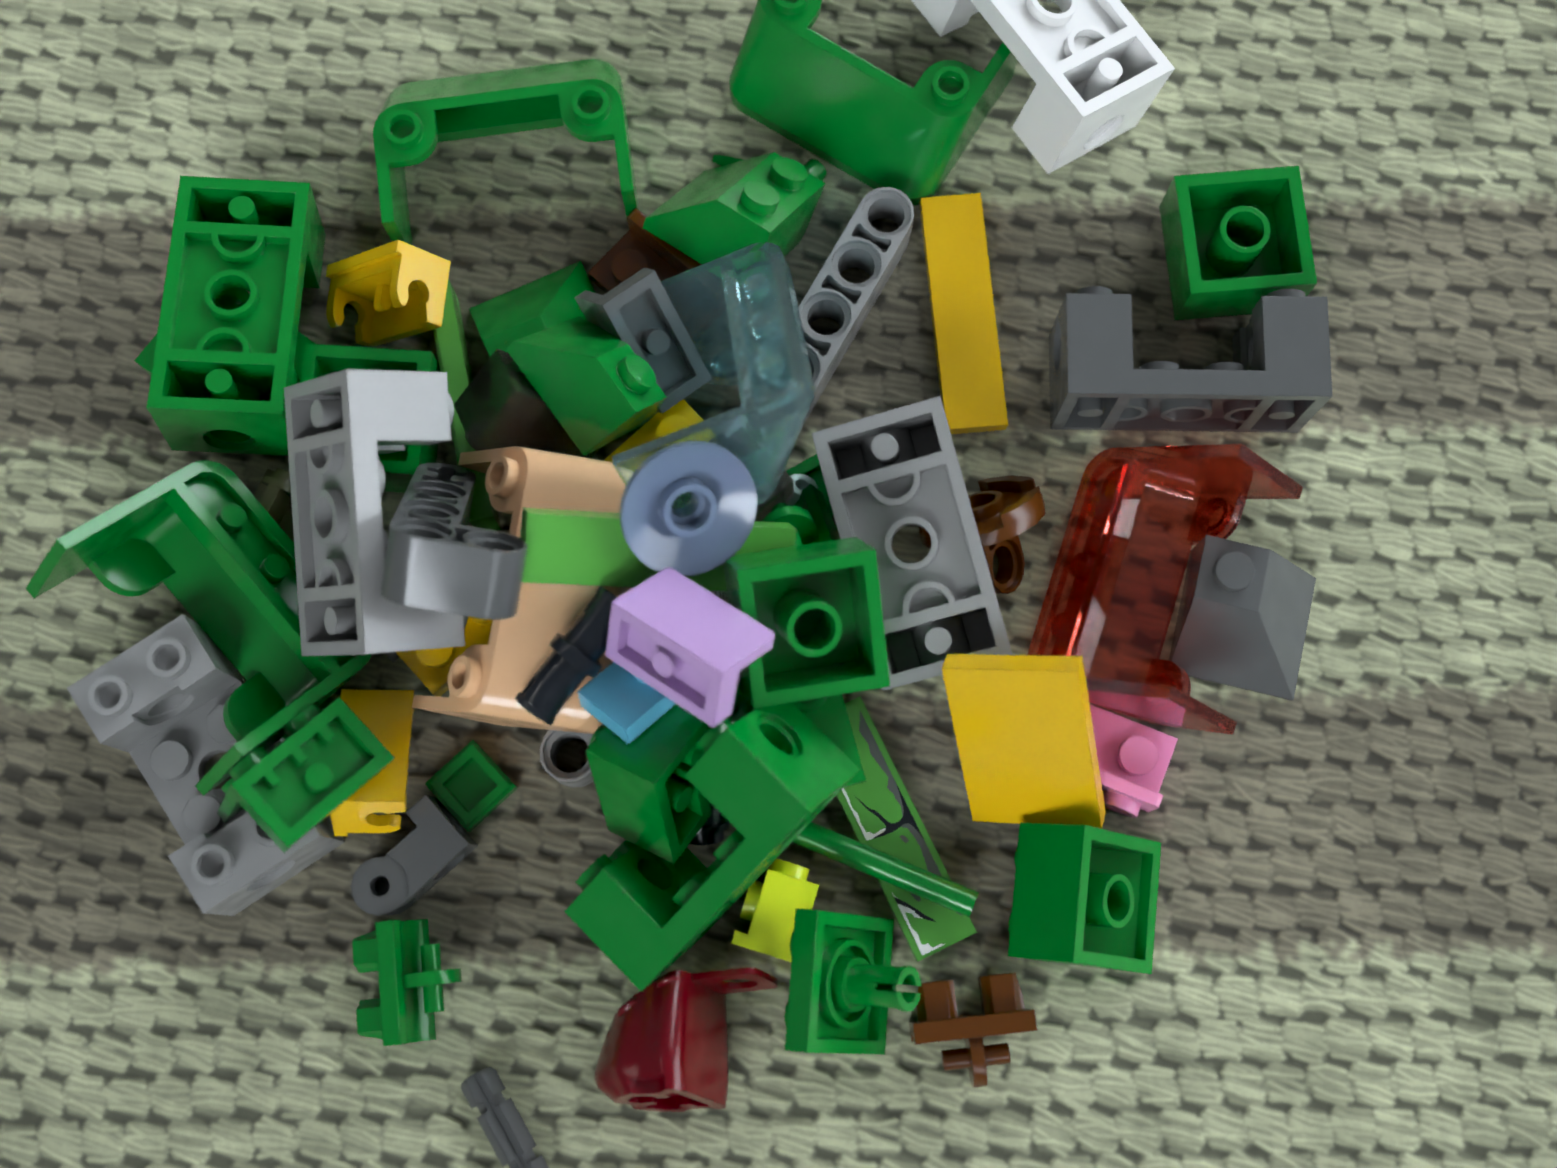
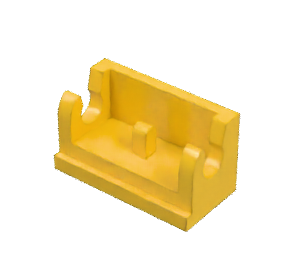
M395 240L327 265L326 277L331 278L326 316L330 327L336 328L342 325L345 318L344 307L346 304L352 305L358 313V321L355 325L356 343L363 346L376 347L442 327L451 261L401 240Z
M341 689L340 698L392 754L394 759L386 768L330 814L334 836L348 837V833H390L401 828L402 816L390 813L406 812L413 711L415 709L412 708L415 695L414 690ZM380 812L385 813L386 815H377L373 813Z

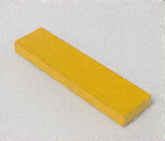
M981 193L920 198L919 207L940 396L950 433L952 435L1006 430L1008 427V416Z

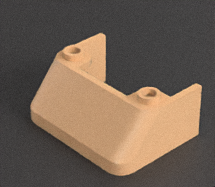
M518 446L460 453L458 463L459 466L486 474L485 487L492 507L499 512L512 515L509 534L519 538L523 507L620 513V504L625 487L636 471V468L621 463ZM522 582L518 609L515 616L508 619L493 620L488 645H472L452 663L447 682L450 692L449 697L414 695L412 708L501 726L594 734L602 723L581 707L577 693L578 690L593 679L589 675L586 676L555 717L556 720L552 725L546 724L527 711L517 702L515 697L519 692L523 691L554 650L549 643L557 633L566 634L595 596L599 586ZM603 586L617 597L634 588ZM605 653L598 660L603 667L597 675L613 663L612 660L605 656Z

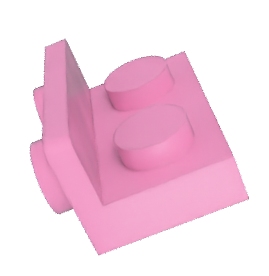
M1090 704L1105 808L1132 818H1137L1139 810L1149 813L1158 809L1163 798L1159 790L1178 738Z

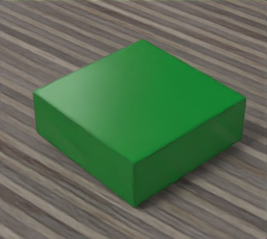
M475 740L468 743L425 783L430 791L468 832H471L518 789Z

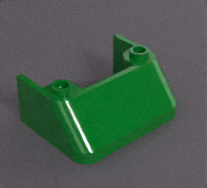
M758 0L729 79L730 96L737 109L873 189L892 187L901 190L909 197L913 206L920 204V198L935 196L1013 77L1017 63L1015 56L1002 42L983 73L960 61L943 60L929 66L913 88L811 30V27L820 15L822 0Z
M587 59L415 81L395 88L387 97L373 128L381 221L391 241L401 240L412 245L404 167L413 166L426 160L433 153L438 142L565 126L572 136L585 142L615 140L619 180L626 217L635 208L639 210L624 92L617 70L605 61Z
M210 460L190 463L57 538L25 588L35 599L87 567L106 588L123 596H140L162 583L165 584L247 680L234 690L224 704V723L237 743L195 785L203 796L230 777L228 774L230 770L259 746L266 750L286 734L283 731L284 727L293 718L313 703L317 706L321 705L353 678L368 663L372 655L302 656L294 542L231 469L221 463Z

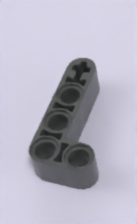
M444 463L420 464L416 468L390 523L381 594L387 600L404 606L481 619L500 620L515 616L518 609L528 545L521 538L508 533L468 526L476 479L475 473L460 466Z

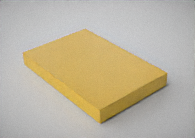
M947 654L941 669L972 820L975 822L1020 824V822L1077 824L1102 828L1106 810L1083 657Z

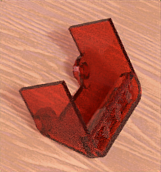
M1243 444L1116 447L1100 452L1090 461L1083 473L1027 655L1082 656L1089 704L1154 725L1233 735L1237 722L1191 697V682L1187 672L1172 661L1159 658L1192 545H1197L1206 535L1227 539L1240 522L1246 499H1300L1303 487Z

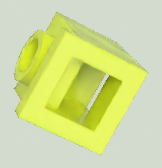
M776 859L769 866L764 883L755 881L748 888L740 918L752 921L749 933L745 934L735 930L731 944L791 962L790 939L794 931L795 909L812 910L819 888L818 884L807 881L810 869Z

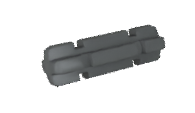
M486 1067L465 1079L461 1084V1090L471 1109L477 1107L480 1111L481 1116L477 1117V1120L501 1165L505 1166L508 1164L510 1168H549L543 1156L536 1157L532 1150L537 1145L512 1099L505 1100L501 1091L506 1088L497 1071L492 1067Z

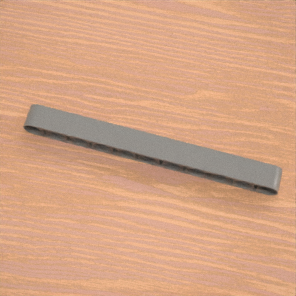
M879 187L870 191L862 199L717 444L732 452L746 466L755 483L757 504L908 247L914 220V208L909 197L899 189ZM879 218H887L897 223L899 228L892 232H881L872 227L870 223ZM857 267L866 271L870 278L862 283H851L842 278L840 274L848 268ZM827 317L838 322L841 328L838 332L831 335H822L811 329L810 324L819 318ZM790 368H799L810 374L812 379L801 387H790L780 381L779 376ZM768 419L777 423L781 428V432L770 440H759L749 434L748 429L754 422ZM691 492L687 494L679 509L685 507L690 502ZM548 730L539 749L540 761L544 770L560 784L571 788L584 787L592 783L594 779L588 760L582 769L566 773L560 771L557 765V755L559 749L565 743L572 740L586 742L589 747L593 734Z

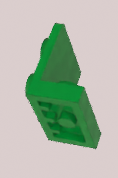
M340 697L323 711L315 703L311 704L284 727L283 731L286 734L273 746L275 749L272 752L268 753L262 746H259L230 770L228 774L232 778L221 788L226 795L217 811V814L225 823L245 809L285 853L394 759L392 754Z

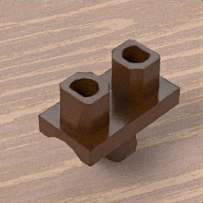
M1016 973L978 976L982 1013L958 1016L953 980L923 982L921 986H916V993H921L918 1005L915 1007L916 1021H909L911 1042H914V1044L965 1039V1048L941 1050L943 1070L968 1068L972 1087H986L987 1066L1010 1064L1011 1058L1008 1043L984 1045L982 1037L1038 1031L1035 1010L1025 1008L1023 994Z

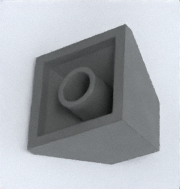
M1206 535L1190 552L1167 671L1291 701L1294 700L1316 578L1270 549Z

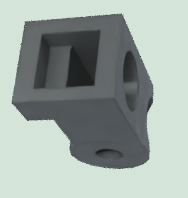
M424 795L406 812L417 827L384 857L370 858L355 871L351 882L352 897L357 906L364 912L377 916L402 913L478 847L477 843L437 798Z

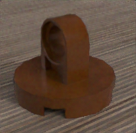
M1010 475L979 480L981 492L968 495L996 594H1009L1014 592L1020 585L1024 575L1025 562L1019 534L1036 525L1046 514L1039 486L1036 487L1033 478L1027 476ZM919 526L922 544L931 549L929 533ZM994 553H996L999 563L996 578H994L992 568Z

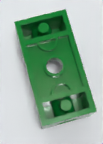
M180 176L146 407L171 450L288 456L284 387L300 383L294 367L302 293L303 288H320L326 236L310 183ZM243 288L250 292L247 302L239 308L226 310L216 306L219 295L227 289Z
M748 702L730 720L726 718L714 728L711 727L695 745V748L702 754V757L687 772L685 777L737 829L714 852L713 855L717 859L708 868L687 847L673 864L625 840L609 857L603 854L595 860L576 880L575 883L583 891L564 912L640 992L691 949L860 771L793 702L755 709Z

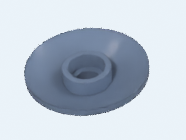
M686 441L665 447L647 458L636 469L625 487L620 504V525L624 539L634 555L646 566L657 572L665 568H672L684 576H693L713 570L737 553L753 528L758 505L755 483L746 466L738 457L724 447L703 441ZM688 491L691 492L690 502L685 507L672 509V504L678 496Z

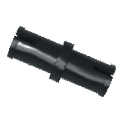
M601 585L596 590L595 596L566 634L557 633L549 643L554 650L523 691L519 692L515 697L522 707L548 725L554 723L555 717L586 676L589 675L594 678L603 667L598 660L606 651L611 604L618 597Z

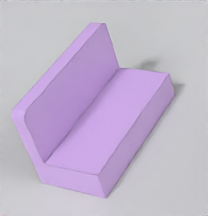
M665 568L612 601L605 656L714 728L732 715L739 671L772 649L775 633L672 568Z

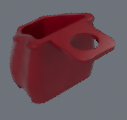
M752 967L693 974L683 970H674L664 974L642 992L632 996L614 1015L595 1069V1082L598 1090L613 1102L629 1104L633 1109L684 1112L700 1108H726L729 1076L726 994L773 989L778 987V979L761 969ZM745 979V980H752V981H747V982H727V981H724V980Z

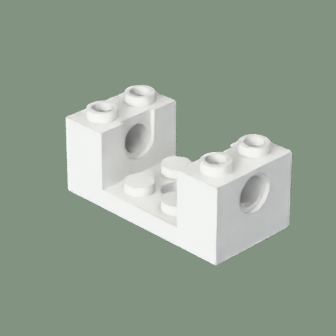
M911 0L940 37L966 25L972 15L980 12L1034 80L1036 86L1012 129L1047 174L1134 128L1175 69L1120 0H1039L1045 3L1054 2L1061 9L1062 13H1052L1045 10L1038 0Z

